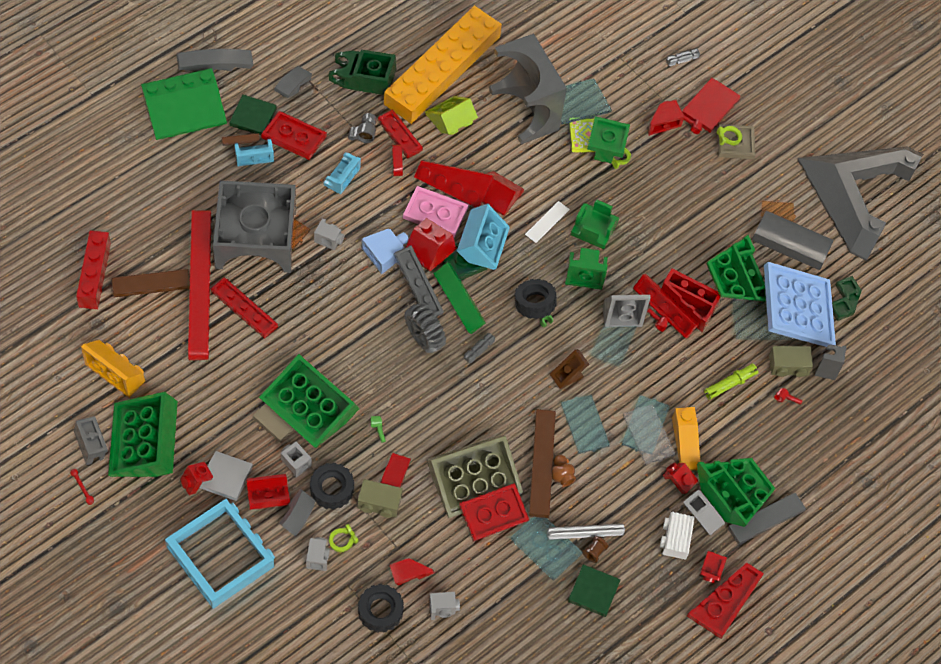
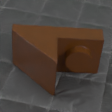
M575 349L550 373V376L559 389H563L583 378L584 375L581 372L590 364L580 350Z

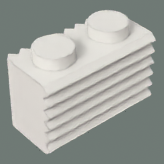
M671 512L669 518L665 517L663 529L666 530V535L662 536L660 548H663L662 555L687 559L694 516Z

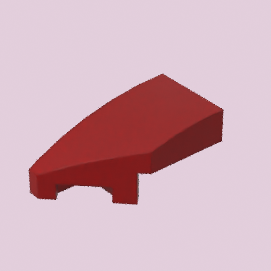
M410 558L390 565L395 584L397 585L415 578L420 580L435 573L433 569Z

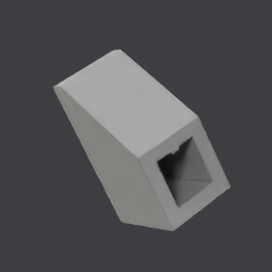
M699 489L683 502L709 535H712L725 524V521Z

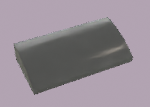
M769 211L765 212L752 239L754 242L818 270L821 269L834 241Z

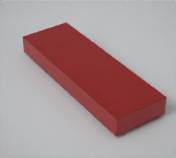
M393 109L378 117L377 121L395 144L402 145V153L407 159L423 151L421 144Z

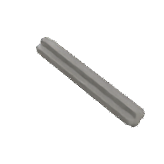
M624 524L550 527L547 530V537L552 540L594 536H622L625 533Z

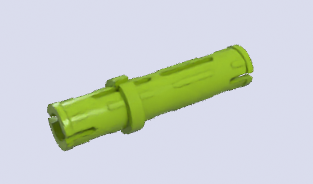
M751 363L740 371H734L729 377L704 389V393L708 392L705 396L711 400L738 384H744L745 380L758 374V370L754 371L757 367Z

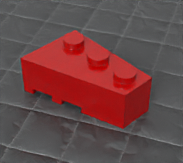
M672 268L663 282L662 289L699 323L696 328L703 333L719 305L721 297L718 291Z

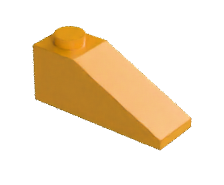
M695 407L675 408L672 423L679 463H685L691 471L698 470L697 463L700 462V450Z

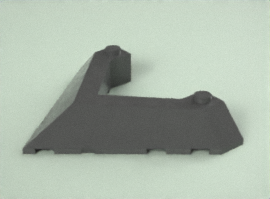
M906 146L803 157L797 160L800 166L802 165L805 169V175L812 187L815 188L816 194L829 217H832L839 235L847 243L849 252L867 261L886 222L869 214L855 180L871 179L881 174H894L910 181L924 154Z

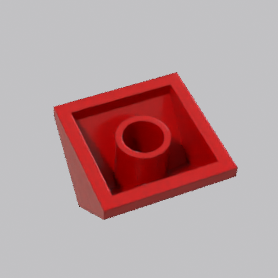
M495 171L486 173L495 176L483 204H489L496 212L505 216L524 192V189Z

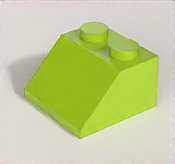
M452 96L425 111V114L441 133L448 135L457 133L459 128L471 125L473 120L478 118L471 99L459 96Z

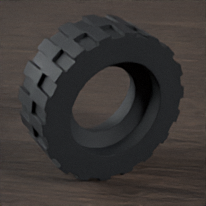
M530 279L519 284L518 288H516L515 307L522 316L529 319L545 318V316H549L555 311L557 306L556 289L546 280ZM531 295H542L545 297V300L539 303H531L526 298Z
M326 463L323 466H319L313 472V476L310 479L311 496H313V499L320 507L322 506L325 509L334 510L342 508L353 497L354 480L352 473L341 464ZM334 477L341 481L342 489L338 494L329 495L323 491L322 484L327 478Z
M378 584L376 586L372 585L369 589L367 588L361 594L360 601L358 602V614L362 624L370 631L373 630L377 633L393 630L396 625L398 626L400 619L402 620L404 602L401 599V594L395 588H391L390 585ZM377 599H384L390 603L391 612L386 617L378 618L372 614L371 604Z

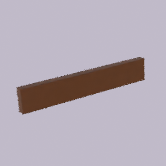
M536 409L529 506L530 517L549 518L556 411Z

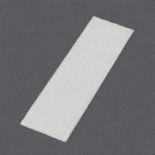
M558 201L525 235L537 243L570 209Z

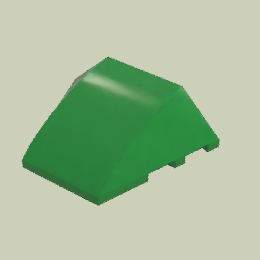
M749 234L706 263L718 293L722 298L766 301L765 282L754 259L753 253L755 248Z
M752 458L732 459L729 462L697 463L701 492L721 518L731 524L745 527L776 489Z

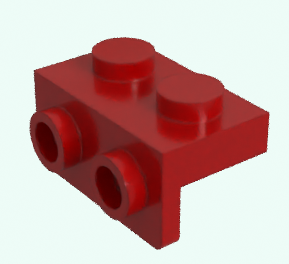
M286 474L246 479L250 510L283 506L290 503Z

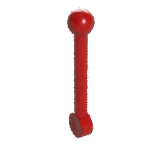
M72 469L70 472L71 476L75 477L83 491L86 503L92 505L94 498L88 494L78 476V470Z

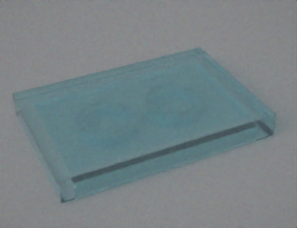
M533 517L511 537V540L554 581L583 552L569 539H548V528L556 526L547 518Z

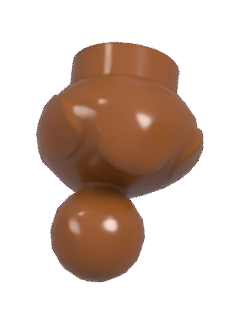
M557 455L554 459L555 466L552 468V479L555 482L561 483L563 487H567L576 481L574 475L575 468L572 464H568L569 460L564 455Z

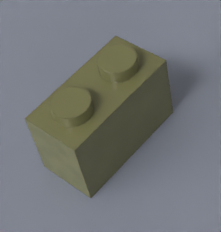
M773 346L769 353L771 375L779 377L787 375L804 377L809 376L813 368L811 346Z
M364 479L358 498L357 509L365 513H378L385 518H396L402 499L403 488Z

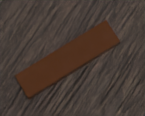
M189 270L112 278L113 296L123 297L190 289Z

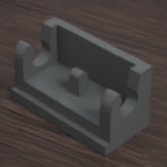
M828 345L826 349L833 350L835 354H823V358L818 363L819 366L815 371V376L836 380L844 364L846 346Z
M96 417L77 420L75 422L74 434L86 465L92 464L93 459L99 457L100 461L103 460L108 449Z

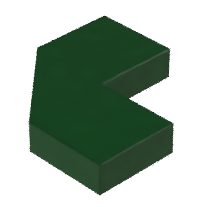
M853 276L837 281L835 284L843 297L832 302L833 315L837 321L850 317L855 313L862 290Z

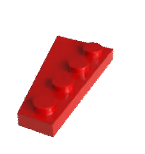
M421 160L414 178L469 205L479 207L482 205L495 175Z
M745 563L726 582L715 589L696 608L692 609L687 614V617L722 639L764 573Z

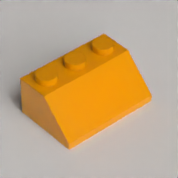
M96 340L81 346L85 365L128 398L144 384V371L138 365H132L125 355L116 353L109 343L104 344L102 341Z

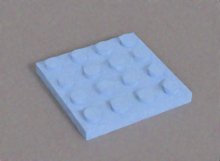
M767 262L764 265L768 331L824 347L836 345L830 280Z

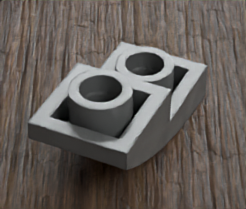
M297 66L279 81L274 91L286 98H290L299 92L301 85L311 80L312 73Z
M300 489L288 504L291 508L279 524L296 537L306 523L316 501Z

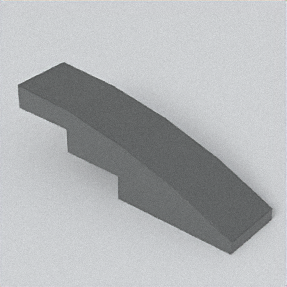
M205 49L180 52L176 55L179 70L197 72L212 68L214 72L215 69L232 71L234 67L247 69L253 67L251 50Z

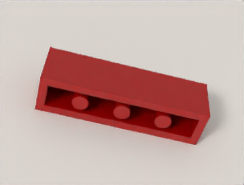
M89 231L76 295L79 308L98 310L111 246L109 232Z

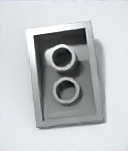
M611 295L605 298L603 304L605 328L642 327L650 295Z

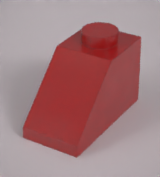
M676 100L664 101L659 104L649 125V136L682 126L684 115Z

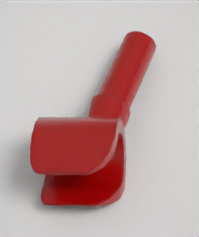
M684 115L683 120L692 126L691 131L694 134H700L702 122L700 120L693 121Z
M648 309L647 312L657 321L655 327L663 332L667 328V318L660 317L651 309Z
M785 388L779 389L774 396L778 402H784L787 399L801 405L803 401L791 396Z

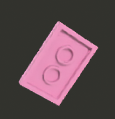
M417 186L403 214V219L420 224L425 218H428L452 233L453 237H455L468 210V204Z

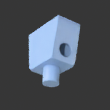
M386 229L362 238V250L380 273L383 274L397 263L393 254L404 249L403 245L408 243L409 238L404 232L395 236L391 229Z

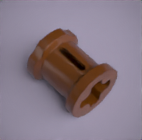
M594 536L591 545L585 548L582 553L589 561L597 563L600 554L607 550L609 546L604 539Z

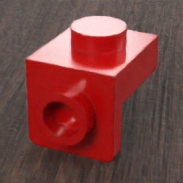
M200 462L187 466L180 481L188 495L196 494L202 482L212 480L213 475L207 464Z
M685 463L670 464L663 475L664 479H671L682 494H686L698 482V479Z
M708 550L700 574L703 575V580L714 583L715 580L720 581L727 557Z

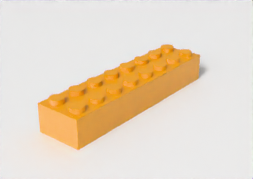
M474 5L384 92V105L391 110L393 109L396 114L412 124L500 38L502 24Z

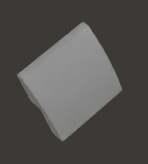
M215 451L208 464L213 478L210 481L202 482L199 488L237 501L244 489V483L252 471L253 464Z

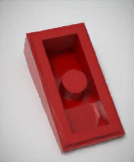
M392 453L380 483L401 488L411 458Z

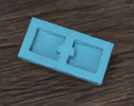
M267 139L268 143L265 145L239 148L238 143L234 144L237 166L274 162L271 139Z
M347 152L344 153V157L331 175L327 176L324 181V186L339 194H342L361 166V158Z

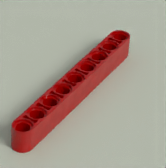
M192 210L189 360H209L211 210Z

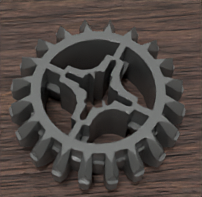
M417 303L405 311L404 317L408 330L422 349L427 353H433L440 350L446 344L443 327L428 306L423 303Z

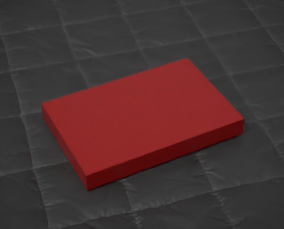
M711 78L682 110V113L693 121L700 120L702 128L711 133L740 100L741 96L714 78Z
M278 111L261 134L262 139L266 141L271 139L273 144L308 160L311 159L327 137V132L281 111Z
M515 483L459 503L473 542L529 521Z

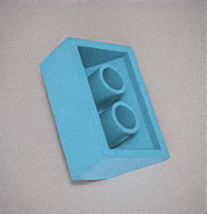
M489 204L473 208L469 213L457 252L468 263L493 270L497 269L510 226Z

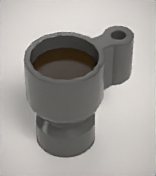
M371 113L364 114L362 116V123L357 127L350 128L348 139H358L363 143L373 142L376 134V116Z

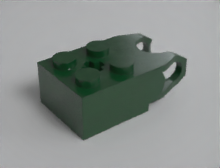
M362 49L360 52L335 53V63L343 68L329 71L328 76L329 81L345 89L384 95V92L392 85L397 70L396 55ZM339 57H344L347 61H342ZM333 75H337L342 79H336L333 77Z

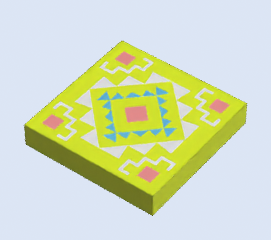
M569 119L572 152H595L587 150L594 119Z

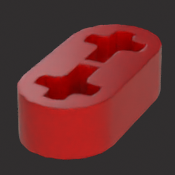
M392 145L393 176H403L402 145Z

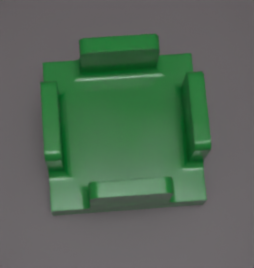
M595 116L587 150L596 152L595 160L612 163L614 156L623 158L630 124Z
M596 200L594 206L583 203L576 217L571 236L605 249L619 222V217L611 214L613 206Z
M581 248L579 260H573L574 252H570L565 285L602 290L607 273L608 257H604L603 263L600 264L598 262L599 250Z

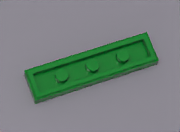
M447 262L433 273L468 333L473 334L486 324L450 263Z

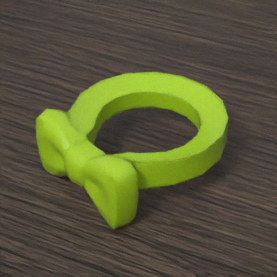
M720 126L717 129L716 133L719 135V144L721 146L725 143L738 145L742 140L741 131L734 126H726L725 128ZM732 131L737 135L738 139L731 141L724 137V133Z
M625 148L624 151L627 159L615 160L613 157L612 165L614 169H618L620 165L627 164L630 161L631 153L628 149Z
M346 524L345 528L334 530L329 536L330 547L336 552H346L352 547L353 543L357 544L359 542L349 524ZM339 533L351 536L348 544L344 547H338L333 542L334 537Z

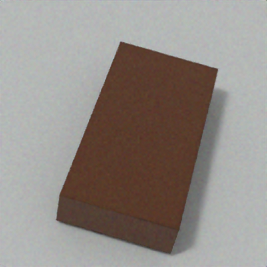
M259 133L222 137L223 146L236 143L239 145L259 142Z

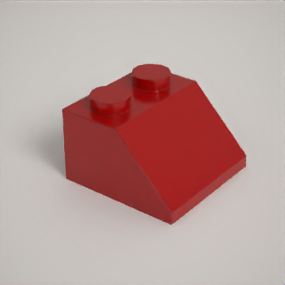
M425 218L413 229L405 247L412 246L421 266L428 271H432L456 250L453 234L428 218Z

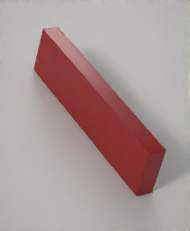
M643 274L634 285L633 289L639 295H650L649 304L662 317H666L668 323L685 339L689 338L699 325L694 318L647 274Z
M225 277L210 288L217 298L264 339L278 328L277 322Z

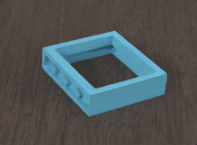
M227 499L165 539L167 549L213 609L274 568L275 557L271 550L263 547V541L257 533L253 534L247 519H242L238 514L239 510L234 503L230 504ZM227 512L263 560L215 592L178 543Z

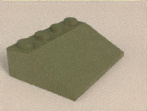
M498 435L426 459L448 518L462 514L459 503L515 483L519 494L523 493L505 435Z

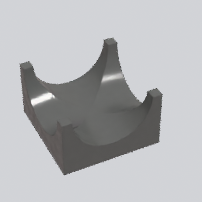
M534 33L495 47L494 53L497 57H511L517 60V63L504 79L489 87L492 96L496 94L517 96L524 100L526 107H530L533 113V120L530 126L522 134L518 135L520 144L559 131L567 87Z
M238 181L219 182L213 241L215 269H223L224 264L232 258L252 255L271 259L282 267L284 273H291L294 215H296V185Z

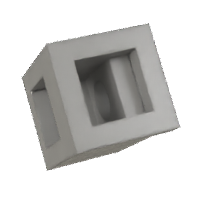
M322 218L314 232V242L335 250L338 244H342L345 235L341 234V229L336 225L327 224L326 219Z
M294 442L292 445L288 444L282 449L281 460L293 472L296 478L312 466L311 457L297 442Z
M322 537L310 538L306 569L327 571V560L330 553V548H326L327 539Z
M455 592L430 593L431 620H435V616L442 618L455 615L456 611H460V601L455 599Z

